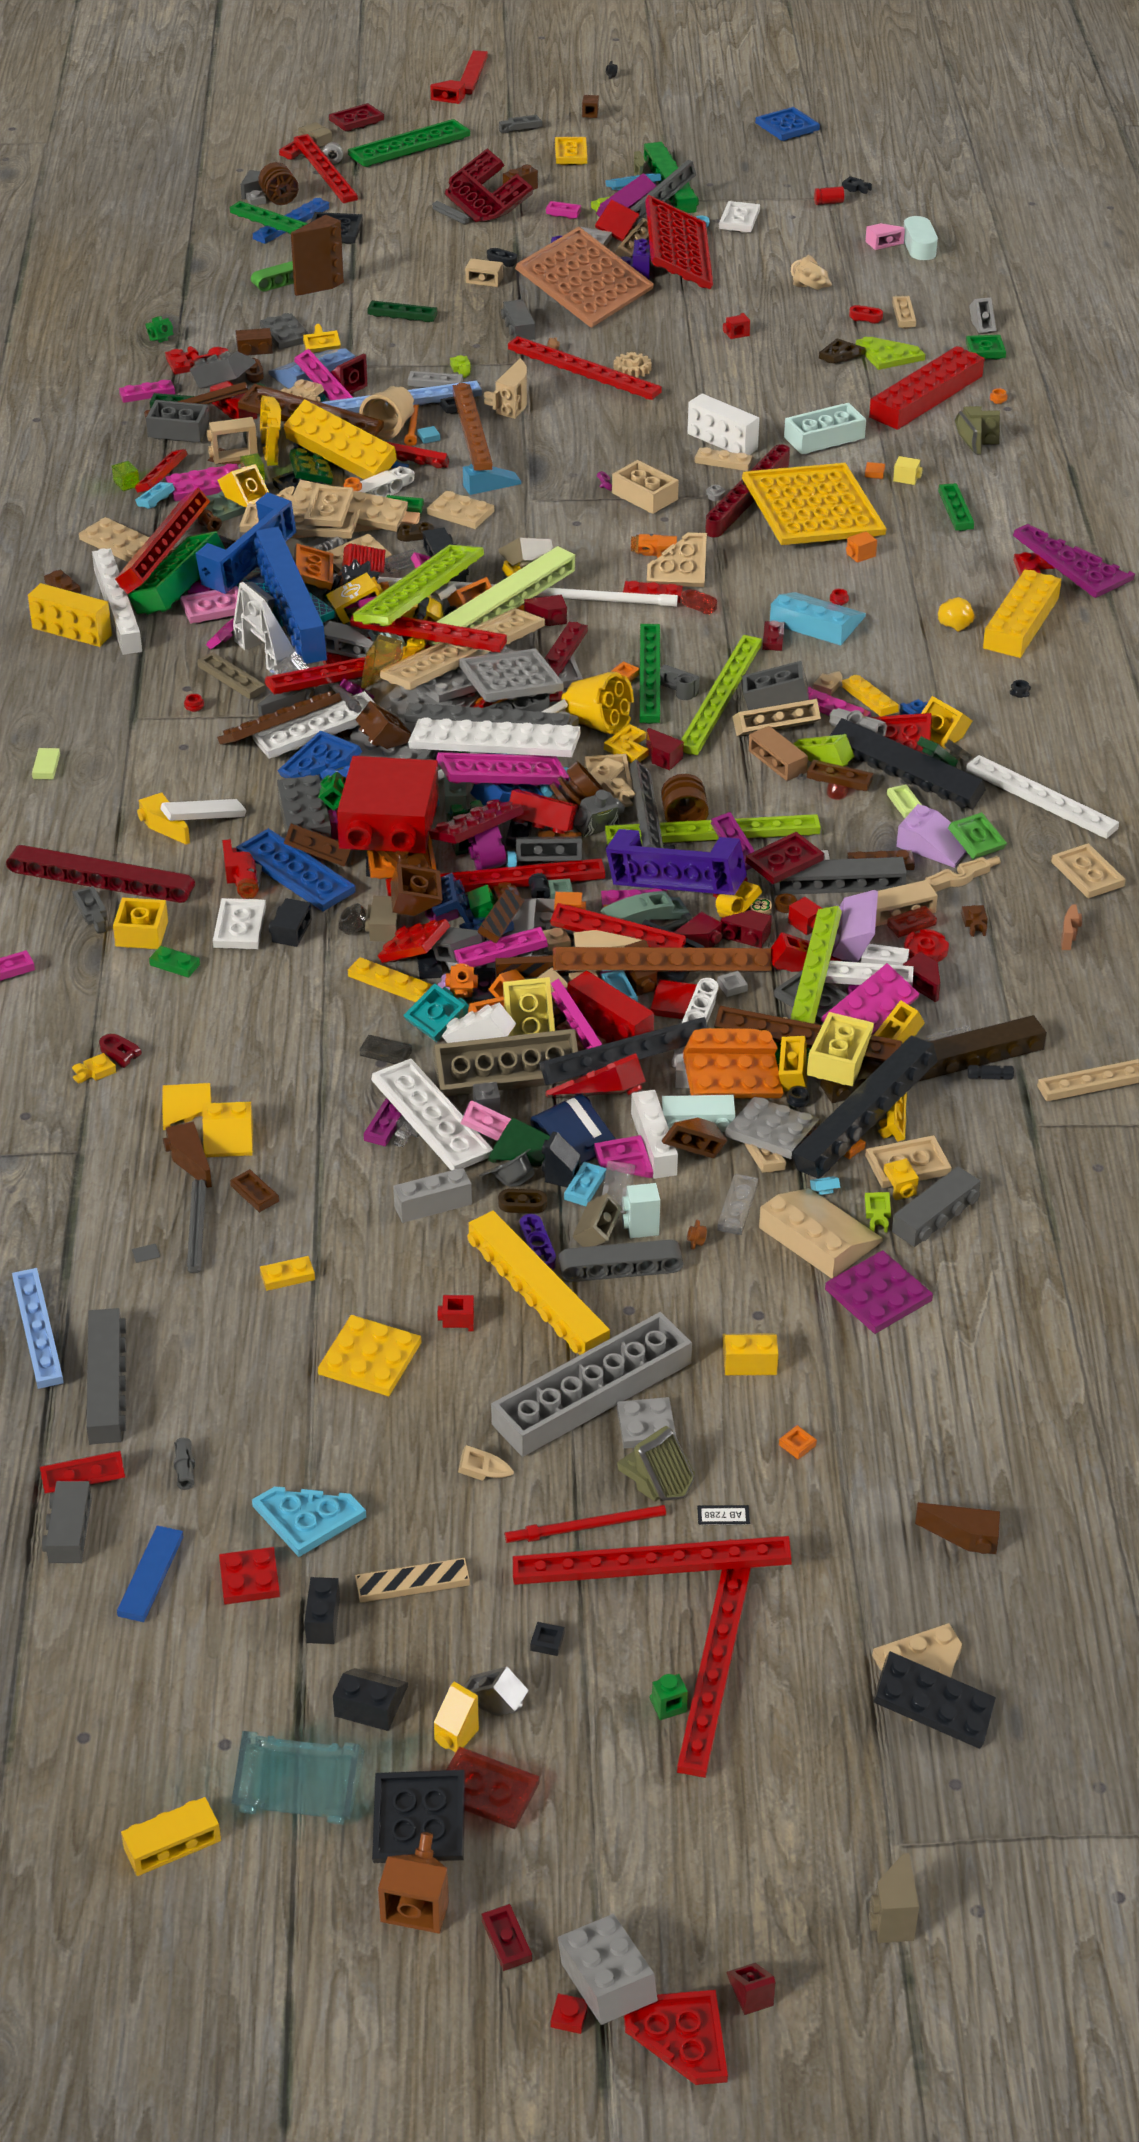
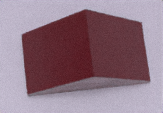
M757 1963L727 1971L728 1979L744 2015L774 2006L776 1982L775 1977Z

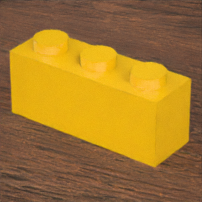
M206 1797L189 1801L184 1806L169 1812L160 1813L155 1818L140 1824H134L128 1829L121 1831L124 1850L136 1876H140L221 1841L219 1823Z

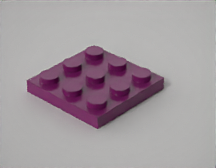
M883 1250L825 1283V1290L874 1334L928 1304L933 1298L932 1292Z

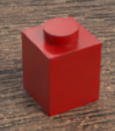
M803 897L789 905L788 923L805 935L813 932L818 909L823 908L807 897Z

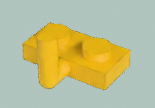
M320 324L315 325L314 334L303 335L305 349H309L312 353L341 348L337 330L323 332Z

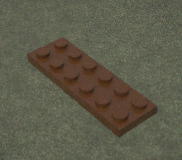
M331 691L312 696L310 699L296 702L292 706L278 709L276 712L262 715L258 719L223 730V735L217 737L219 744L235 742L342 701L340 693L332 694Z

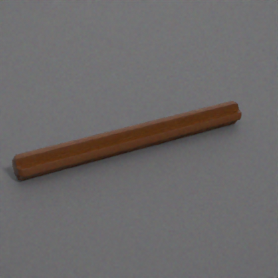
M242 382L177 402L206 405L244 394L248 391V386L246 382ZM146 410L144 412L145 418L147 417L150 410Z

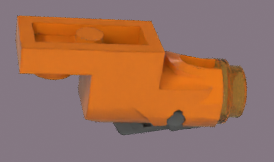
M636 534V536H631V552L645 556H657L659 558L662 552L672 544L675 545L677 543V536Z

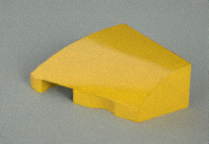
M210 1083L163 1085V1130H166V1127H170V1124L183 1120L184 1123H187L195 1117L203 1116V1104L212 1103Z

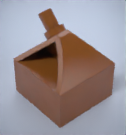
M421 1833L419 1848L415 1849V1854L387 1857L378 1887L380 1922L440 1934L449 1904L448 1869L433 1857L434 1851L431 1850L433 1834Z

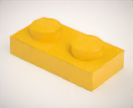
M309 1256L260 1266V1274L266 1291L315 1280V1272Z

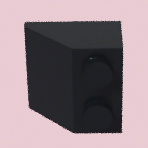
M357 1668L346 1671L342 1674L333 1694L334 1717L389 1731L408 1688V1682Z

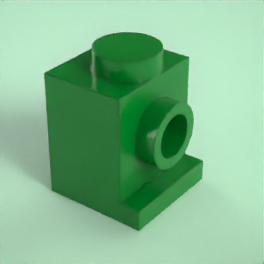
M665 1674L657 1681L652 1682V1694L649 1698L660 1721L687 1712L688 1691L680 1674ZM675 1699L676 1704L666 1707L667 1701Z

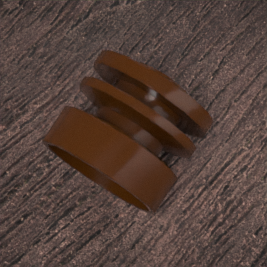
M273 162L264 166L260 171L258 177L259 185L271 202L276 205H286L295 199L299 191V185L287 166L283 163Z
M578 761L566 770L570 777L569 781L560 776L557 779L562 787L556 782L550 785L556 799L577 804V810L584 798L596 795L598 790H604L593 775Z
M687 773L677 774L670 777L663 784L661 798L667 822L707 820L709 808L705 786L701 779Z

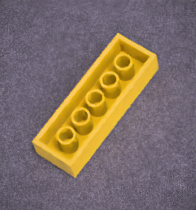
M305 399L283 425L287 439L313 453L315 452L324 459L364 480L389 470L397 460L394 446Z
M1024 570L986 626L983 648L1021 658L1058 601L1061 578L1037 573L1034 570Z

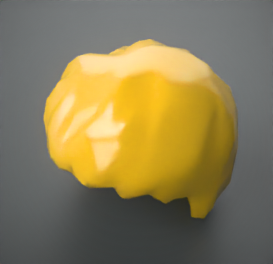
M960 597L948 599L941 604L938 610L939 622L946 627H952L957 632L969 626L975 618L971 604Z

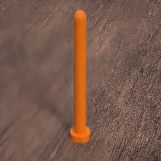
M416 404L413 405L415 407L414 413L410 417L408 434L404 438V443L407 446H415L417 443L415 431L419 405Z

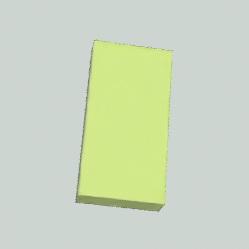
M59 748L38 749L32 771L33 779H54L60 757Z
M907 784L887 789L888 797L904 818L909 815L917 804L922 805Z

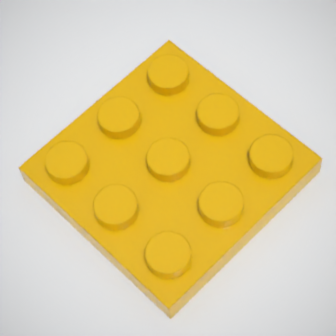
M350 1315L318 1366V1374L390 1396L419 1348L421 1336Z

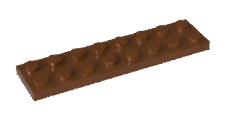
M254 384L238 401V408L260 414L262 395L274 397L281 408V421L286 422L305 399L375 437L384 427L383 420L258 384Z

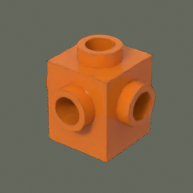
M463 963L451 966L450 973H446L445 987H449V990L456 998L472 997L473 988L478 986V975H474V967H469L468 964Z

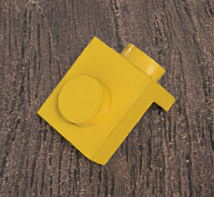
M907 1158L884 1164V1172L894 1187L893 1198L895 1200L909 1198L917 1194L919 1177Z

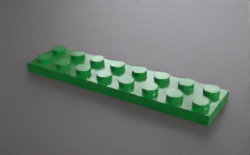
M451 119L348 149V155L362 166L370 167L372 164L383 163L389 159H397L400 156L411 155L414 152L424 151L427 148L449 144L451 141L463 140L465 137L470 136V130L455 119Z

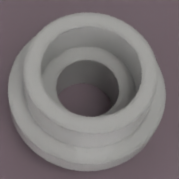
M715 484L706 489L708 499L719 501L723 498L725 490L720 485Z

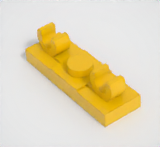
M907 1092L886 1112L887 1118L879 1121L882 1129L878 1130L882 1138H888L893 1134L897 1142L905 1140Z

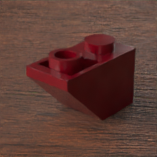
M749 910L722 917V938L762 948L771 933L772 916Z

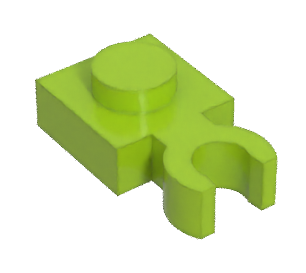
M865 1193L866 1219H871L870 1230L874 1232L876 1225H882L884 1233H887L889 1227L887 1218H891L890 1193Z

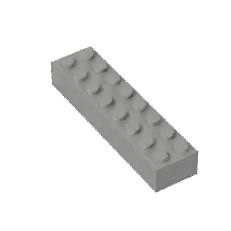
M659 1312L491 1403L492 1425L524 1457L616 1406L618 1401H625L690 1365L692 1342L668 1318Z

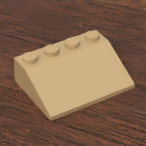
M810 1188L778 1194L760 1207L759 1228L830 1278L838 1276L883 1242L881 1236Z

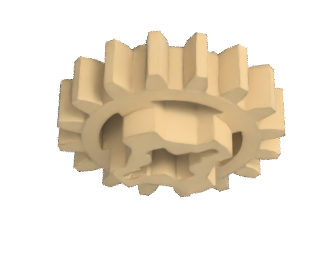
M627 352V355L620 354V357L616 356L614 370L636 378L639 376L645 377V374H649V371H651L652 362L651 359H648V356H643L642 353L637 355L636 352Z

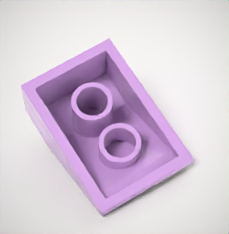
M917 804L898 826L896 847L912 850V853L954 868L967 853L948 829L951 822L938 811L927 806Z

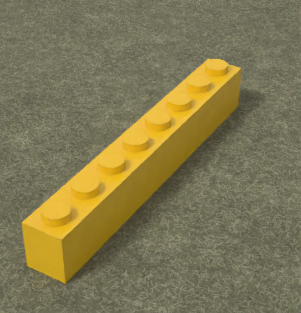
M494 1210L468 1222L469 1234L467 1237L469 1243L482 1253L487 1262H491L496 1267L499 1275L505 1277L516 1292H520L530 1307H534L539 1312L543 1321L548 1322L554 1328L556 1334L568 1342L574 1353L581 1355L610 1339V1329Z

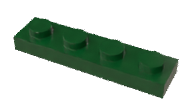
M372 300L367 308V313L375 317L386 316L392 319L403 318L409 321L434 322L438 314V308Z

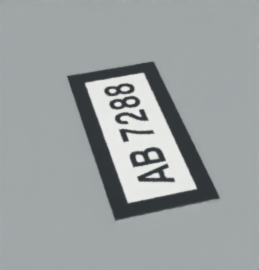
M697 1505L698 1525L750 1524L749 1505Z

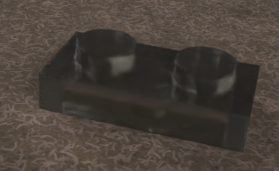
M368 1035L360 1048V1056L391 1064H398L407 1060L412 1053V1045L373 1035Z

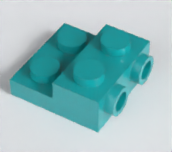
M434 983L403 1016L413 1026L435 1042H438L447 1029L446 1025L454 1018H463L468 1013L469 1005L462 998L456 999L448 988H441Z

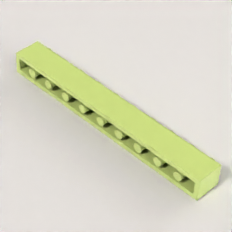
M557 546L438 620L437 623L473 628L513 608H517L524 604V599L535 597L574 572L575 554ZM428 640V644L431 646L440 643Z

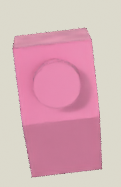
M882 223L867 226L866 243L874 250L904 244L905 228Z

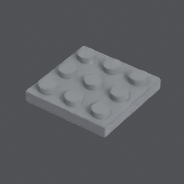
M754 1097L726 1127L725 1136L791 1159L793 1157L792 1152L819 1126L820 1119L813 1117L809 1113L799 1112L790 1109L788 1106L769 1102L765 1098Z

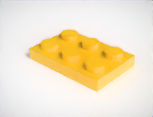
M555 137L556 164H587L586 137Z

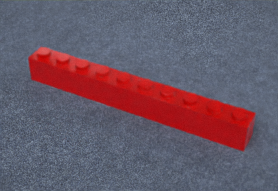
M199 487L186 495L115 578L119 587L127 594L146 581L210 503V500Z

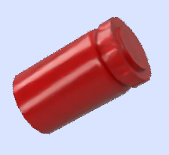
M843 186L815 188V204L843 203Z

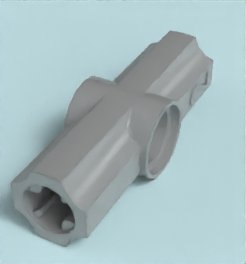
M838 708L833 709L830 713L829 723L834 727L843 718L882 736L886 735L887 725L885 722L864 716L859 710L850 712Z

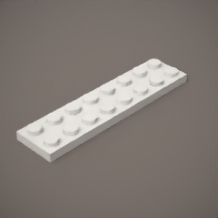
M431 718L418 719L408 743L409 749L572 757L581 731L580 726L496 723L491 721L475 722L471 720L454 721L451 719L433 720Z

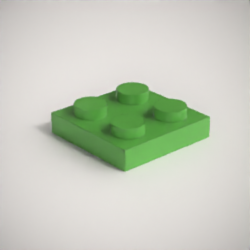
M982 812L951 822L948 827L972 859L1002 850L1007 844Z

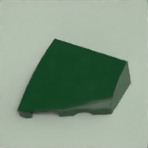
M512 1117L489 1156V1161L492 1163H496V1160L511 1161L528 1149H531L526 1153L531 1165L542 1166L545 1159V1154H542L543 1143L545 1140H549L550 1136Z

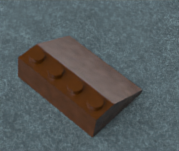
M324 215L291 232L294 293L296 296L333 289L344 283L340 220Z

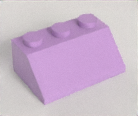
M872 890L843 899L839 906L842 914L831 956L858 963L875 935L878 891Z

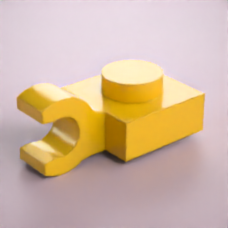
M105 1053L83 1061L84 1065L78 1063L72 1067L77 1074L73 1076L77 1083H83L91 1077L97 1081L116 1073V1065Z

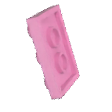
M234 586L226 594L212 590L181 596V605L190 624L235 616L239 589L237 586Z

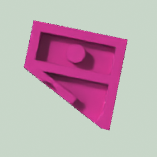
M641 1135L594 1143V1151L600 1167L646 1178L653 1177V1169Z

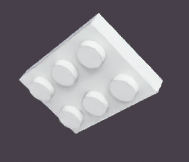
M728 201L719 222V229L740 231L741 233L751 232L760 211V204Z
M222 898L213 937V948L258 949L266 910V900Z

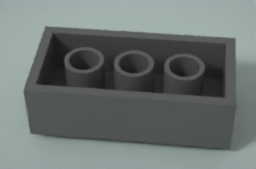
M319 775L277 780L278 799L286 835L290 824L294 823L331 837V825L327 807L318 797L321 789Z

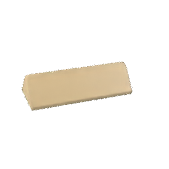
M645 218L623 240L614 254L631 258L633 256L634 241L639 239L647 240L649 233L648 223Z

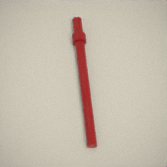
M665 1505L544 1526H537V1524L525 1526V1529L505 1532L506 1543L522 1540L533 1542L545 1536L666 1516Z

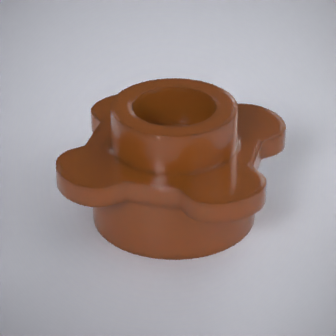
M696 1220L695 1225L690 1226L687 1233V1240L691 1241V1249H695L696 1245L703 1246L706 1239L707 1228L700 1225V1220Z

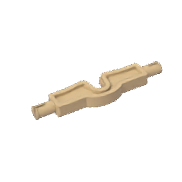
M998 856L987 860L981 857L959 864L957 867L958 874L945 869L935 875L926 877L925 880L929 882L935 892L948 887H959L968 884L975 877L990 872V868L999 865L1001 861Z

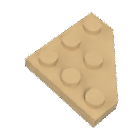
M687 532L675 545L672 544L662 552L659 558L648 563L647 583L655 582L658 584H676L687 587H704L707 533Z
M948 1623L874 1648L872 1656L881 1671L885 1658L889 1651L951 1677L955 1663L961 1653L962 1643Z

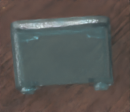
M242 1731L231 1803L239 1807L238 1812L246 1814H256L258 1809L327 1818V1823L344 1825L345 1820L351 1819L365 1751L360 1744L345 1743L340 1748L335 1743H332V1745L276 1739L274 1736H268L267 1740V1737L258 1736L257 1732Z

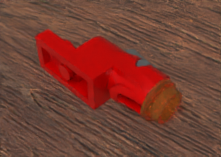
M231 839L222 840L227 884L235 883L237 893L243 899L254 898L260 887L262 866L255 863L250 852H237L236 848H232Z

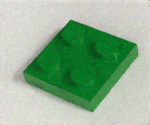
M1001 335L966 336V345L969 352L977 353L979 356L984 357V359L991 358L997 360L1006 358V350Z

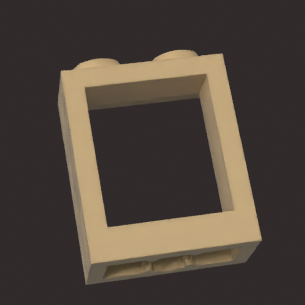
M253 417L209 422L210 430H207L208 441H211V446H208L209 457H213L215 464L258 458L256 426ZM246 431L247 448L218 451L217 435Z

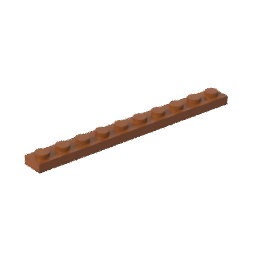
M466 383L452 385V392L474 471L492 470L493 463L471 386Z
M554 947L553 971L769 972L772 971L771 948Z

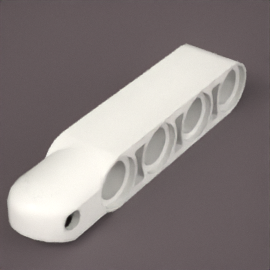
M399 466L360 481L362 489L358 492L382 497L398 493L402 487L411 484L415 479V473L409 468Z
M703 978L698 982L682 1023L705 1017L708 1023L718 991V983L714 979ZM685 1047L674 1050L673 1067L676 1068V1055H683Z

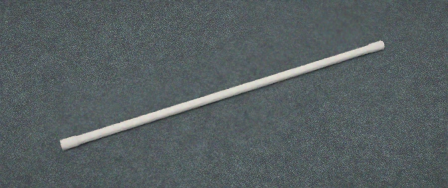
M379 577L377 582H388L389 587H391L402 578ZM450 581L454 583L457 590L472 584L469 582ZM547 588L535 596L562 595L564 599L656 604L677 607L678 595Z

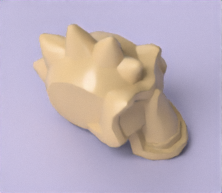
M807 255L800 260H796L791 265L793 285L797 287H810L816 290L832 286L828 272L820 267L812 256Z

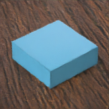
M434 426L417 429V435L423 444L440 440V434Z

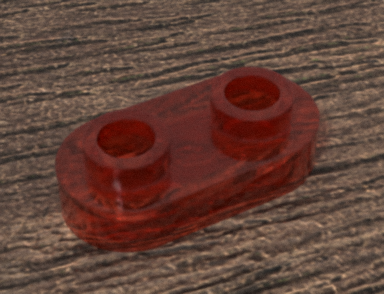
M693 589L685 590L682 593V604L688 608H693L703 614H711L717 610V599Z

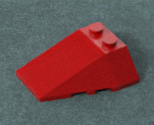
M635 1053L610 1063L604 1068L589 1072L587 1075L549 1089L545 1095L547 1098L574 1097L579 1094L593 1096L627 1092L629 1096L632 1093L641 1091L642 1085L646 1081L639 1059Z

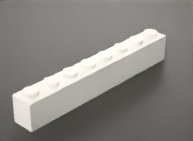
M103 548L98 551H92L94 571L104 601H108L110 619L122 654L142 652L140 630L127 593L119 587L115 580L119 570L111 548Z

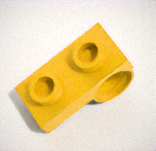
M743 881L735 895L719 894L716 899V908L719 916L725 917L745 912L762 893L760 886Z

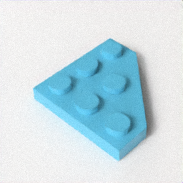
M274 1486L252 1499V1505L255 1510L298 1557L366 1518V1510L349 1493H339V1496L323 1495V1491L301 1489V1492L286 1491L285 1487Z

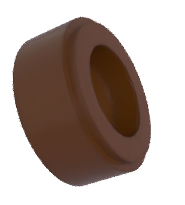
M788 893L778 895L775 899L776 910L781 913H789V905L796 902L797 898Z

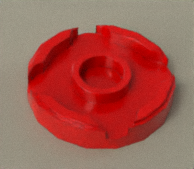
M923 929L919 933L911 932L905 938L904 948L909 949L908 957L910 959L919 952H922L933 960L940 962L948 954L949 943L941 933Z

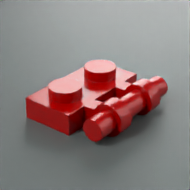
M189 346L187 352H183L182 349H173L165 352V356L174 375L191 372L190 368L194 366L192 363L193 358L199 356L196 348Z

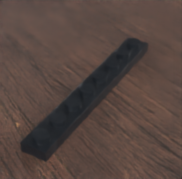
M705 1017L539 1062L545 1085L585 1075L635 1053L638 1059H643L685 1047L694 1030L708 1028Z

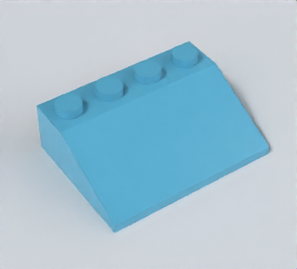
M797 592L779 594L771 603L770 621L785 622V629L840 646L866 617L864 612Z

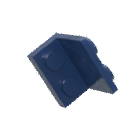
M453 873L441 877L442 902L432 907L436 917L457 908L465 923H473L475 917L470 909L468 895L464 894L465 890L461 880H456Z

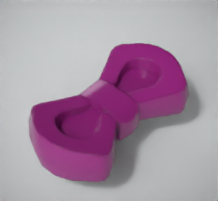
M603 471L598 472L596 476L601 481L599 487H605L612 492V484L609 481L610 477Z

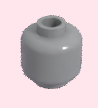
M330 142L323 148V153L333 165L341 161L343 150L338 143Z

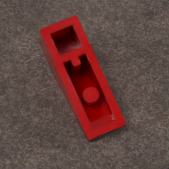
M781 932L771 947L772 965L779 970L784 969L790 972L802 971L810 941ZM833 956L830 958V961H842Z

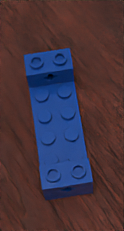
M267 492L256 502L259 522L225 550L207 543L196 552L201 585L226 594L257 567L255 556L258 555V550H255L254 546L256 530L279 527L285 542L297 533L292 501Z

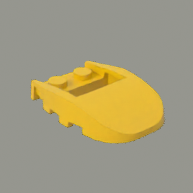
M262 395L260 438L261 444H265L262 451L265 454L266 465L275 466L278 465L281 408L274 397Z

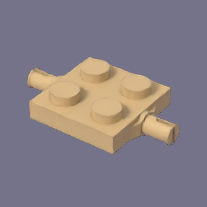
M301 379L296 381L293 387L289 389L284 387L281 391L320 402L321 399L318 395L324 391L322 384Z

